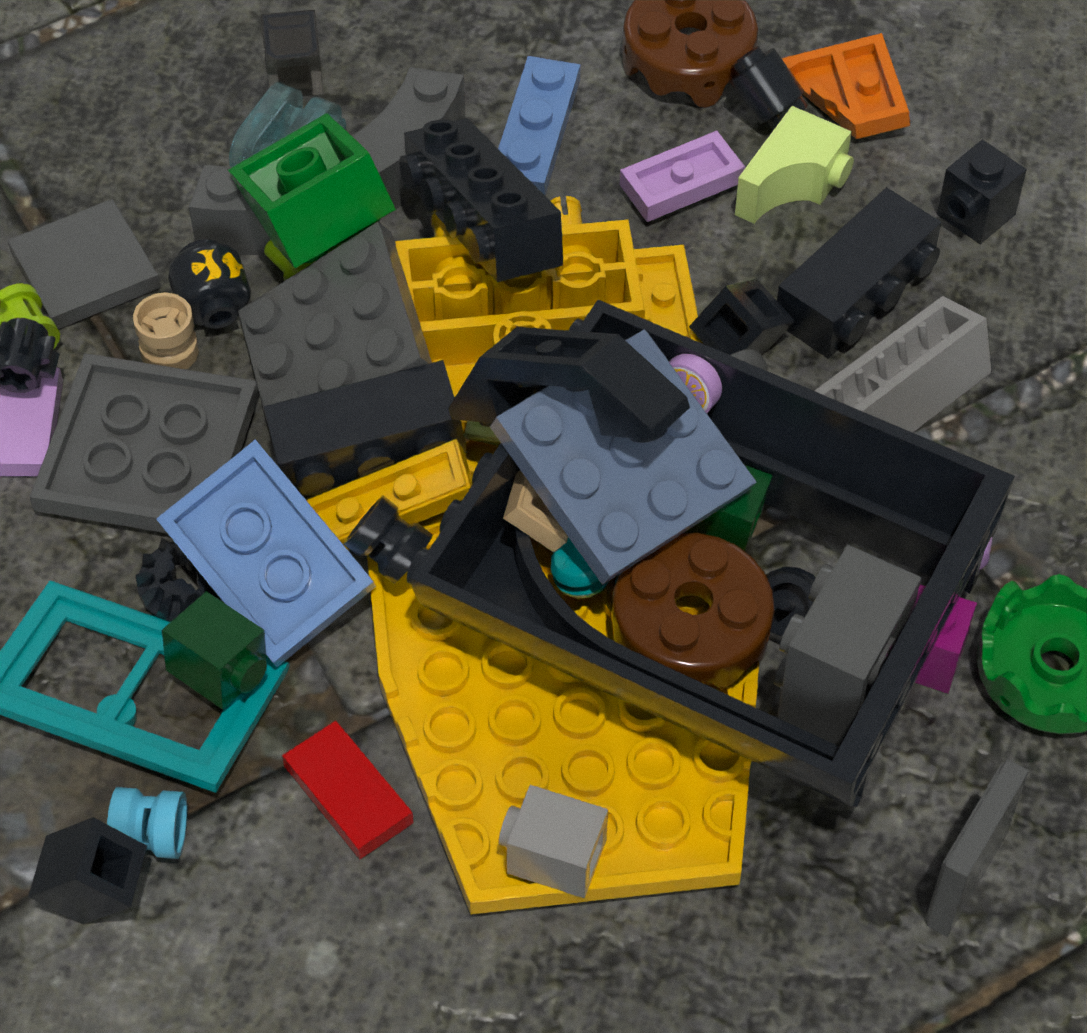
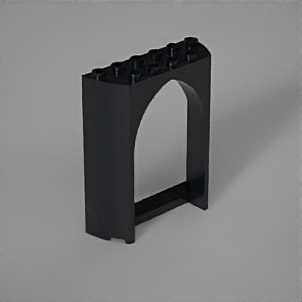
M597 300L584 320L577 318L568 331L619 334L624 340H627L645 329L668 361L680 354H693L703 358L713 366L720 377L722 393L718 402L707 415L744 465L773 475L765 504L931 576L841 746L839 747L636 653L609 639L577 615L558 595L545 576L535 556L529 535L503 519L515 475L520 469L502 444L498 446L494 454L487 452L482 456L475 468L471 488L462 501L455 499L448 506L440 524V534L430 549L423 547L414 556L408 569L407 583L412 585L413 592L420 604L431 611L850 807L852 805L858 807L866 794L873 762L962 592L965 591L970 594L981 572L979 569L984 551L991 537L996 533L1015 476L620 308ZM535 385L533 394L538 393L549 385Z

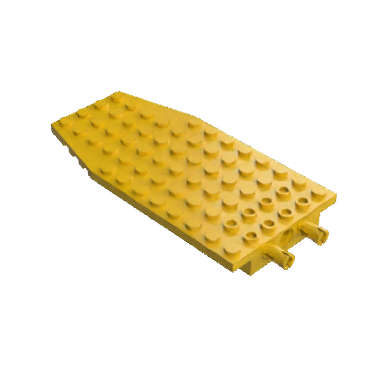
M560 196L550 200L561 211L563 266L498 283L480 263L473 262L465 246L456 237L452 238L449 235L445 224L435 213L431 217V225L434 230L433 238L395 241L432 363L444 361L454 397L479 357L493 347V332L496 324L501 318L514 312H534L544 317L551 324L552 329L568 331L577 318L584 320L596 301L601 300L704 344L689 328L698 317L684 245L634 249L628 220L583 224L580 201L571 196H566L567 215H563ZM461 420L463 433H465L467 421ZM465 438L467 449L465 456L471 477H473L475 468L482 456L487 452L494 454L498 448L497 445ZM445 512L418 522L433 534L426 547L427 549H430L440 534V524ZM530 537L535 556L545 576L558 595L585 622L614 641L610 611L616 577L610 580L602 592L593 597L576 599L567 596L560 591L553 580L551 573V556L553 552ZM367 555L369 576L376 585L371 591L380 689L471 915L740 884L751 760L427 609L417 600L412 585L407 583L408 571L399 581L393 584L378 572L377 562ZM685 595L675 602L680 610L692 615L702 614L710 609L707 601L696 595ZM754 662L732 685L726 688H718L710 682L701 683L756 708L759 662ZM530 785L608 809L607 840L585 898L507 874V847L499 845L501 827L511 805L521 808Z

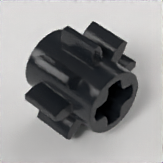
M14 318L7 322H1V388L10 392L26 393L39 388L42 377L54 379L60 354L53 351L56 338L49 336L47 329L42 324L27 318Z

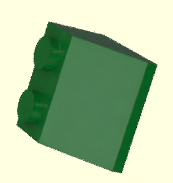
M328 113L228 169L233 181L269 238L294 268L304 263L317 261L325 256L334 245L353 234L361 233L380 221L382 217L396 210L370 153Z

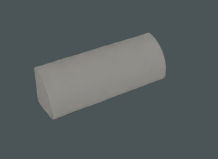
M942 296L814 391L913 433L992 373L987 319Z

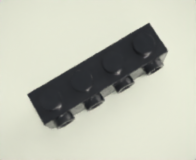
M468 118L456 121L434 120L426 123L421 129L404 132L406 155L400 156L399 165L405 186L408 189H413L418 194L428 212L437 215L445 224L449 235L452 238L456 237L468 250L473 262L480 263L497 283L563 266L561 211Z

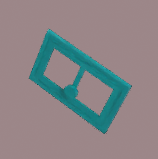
M50 580L0 651V715L216 793L286 676L290 664L284 661L276 667L266 655L267 671H265L260 683L249 693H241L224 708L200 750L133 727L137 720L136 705L131 697L158 655H164L162 629L170 622ZM66 621L145 648V651L117 694L105 697L98 704L97 713L22 687Z

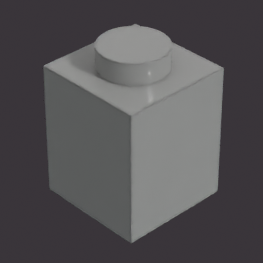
M530 785L521 808L511 805L501 827L499 845L507 847V874L585 898L607 840L608 809Z

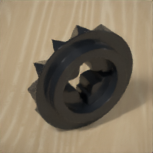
M161 538L157 550L152 554H143L142 567L139 573L135 575L141 601L155 616L171 622L206 591L222 601L174 541L169 543ZM180 564L181 567L185 566L190 572L196 571L197 590H195L191 583L187 584L184 579H177L175 566Z

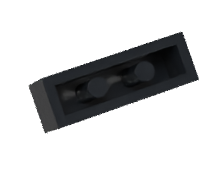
M886 187L778 286L777 302L795 321L786 331L827 359L845 343L848 345L854 344L866 330L871 318L881 309L884 311L890 310L898 302L908 283L916 276L920 278L925 277L932 270L940 255L937 242L942 222Z
M443 360L264 406L278 466L302 496L322 494L330 488L342 486L455 439L460 443L464 453H467L461 420L451 419L448 410L455 397Z

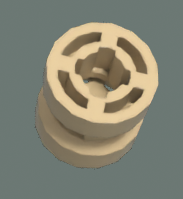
M157 293L144 298L136 306L133 313L134 327L139 338V349L143 363L189 369L199 354L196 332L193 330L194 321L191 306L186 299L172 293Z

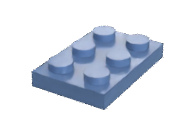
M256 439L156 518L222 601L265 630L266 655L276 667L281 665L376 587L370 576Z

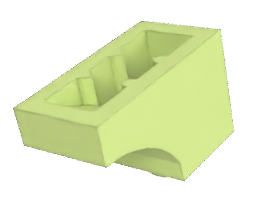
M791 106L738 177L735 215L755 224L763 214L781 204L804 200L821 205L834 186L841 188L849 177L854 158L848 155L852 131Z

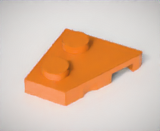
M882 33L782 58L804 89L803 95L841 127L852 131L851 135L855 139L910 126L909 110Z

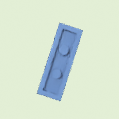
M528 56L498 149L546 195L579 86L581 64Z

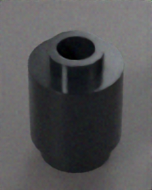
M757 46L732 65L737 74L729 82L760 124L766 122L772 132L791 106L803 111L807 108L808 104L801 96L804 93V89L775 48L764 53Z

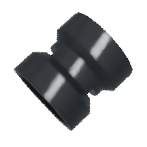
M382 495L354 527L345 540L344 545L358 556L368 555L377 562L378 572L395 584L408 571L416 553L421 548L427 547L433 534L419 523H407L399 516L398 507Z

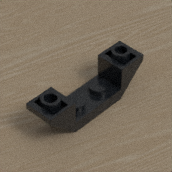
M516 327L479 357L448 410L453 420L479 422L482 426L490 427L497 416L533 396L535 385L565 387L566 390L571 392L589 390L601 435L630 438L633 442L645 443L665 435L668 428L690 406L687 396L619 334Z

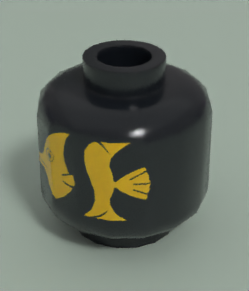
M210 239L191 242L181 249L169 267L168 279L172 292L186 299L189 303L194 325L206 326L212 329L226 327L236 320L237 316H239L238 311L250 303L251 288L241 258L235 249L226 244Z

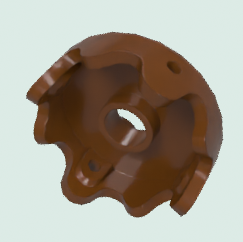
M634 0L625 15L623 26L622 58L624 72L628 76L637 73L639 69L647 79L650 89L656 95L662 96L678 91L685 92L692 97L697 106L703 108L710 107L720 99L727 83L737 74L732 65L747 52L757 47L758 25L755 13L745 0ZM690 27L699 29L700 31H696L691 33L690 35L681 33L679 30Z
M682 533L617 575L612 592L610 611L614 641L699 682H710L718 688H726L732 685L754 662H761L766 654L774 615L773 591L762 568L752 556L739 546L716 536L701 533ZM696 595L706 600L710 609L702 614L692 615L680 610L675 602L682 596Z

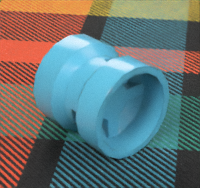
M116 787L110 800L107 825L147 845L146 850H151L156 857L179 859L183 850L187 827L186 794L184 792L163 790L154 797L144 796L137 788Z

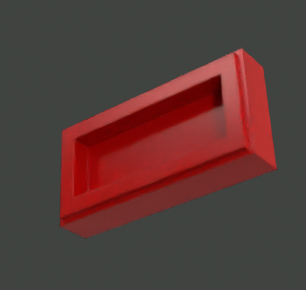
M336 720L282 755L284 767L359 859H362L414 823L413 812Z

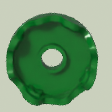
M1061 574L1050 576L1042 584L1027 590H1022L1017 582L1010 581L997 594L985 619L978 641L976 659L980 679L987 693L1002 711L1018 722L1039 731L1057 734L1086 732L1087 589ZM1047 651L1062 652L1073 661L1074 667L1064 671L1052 669L1044 663L1041 655Z

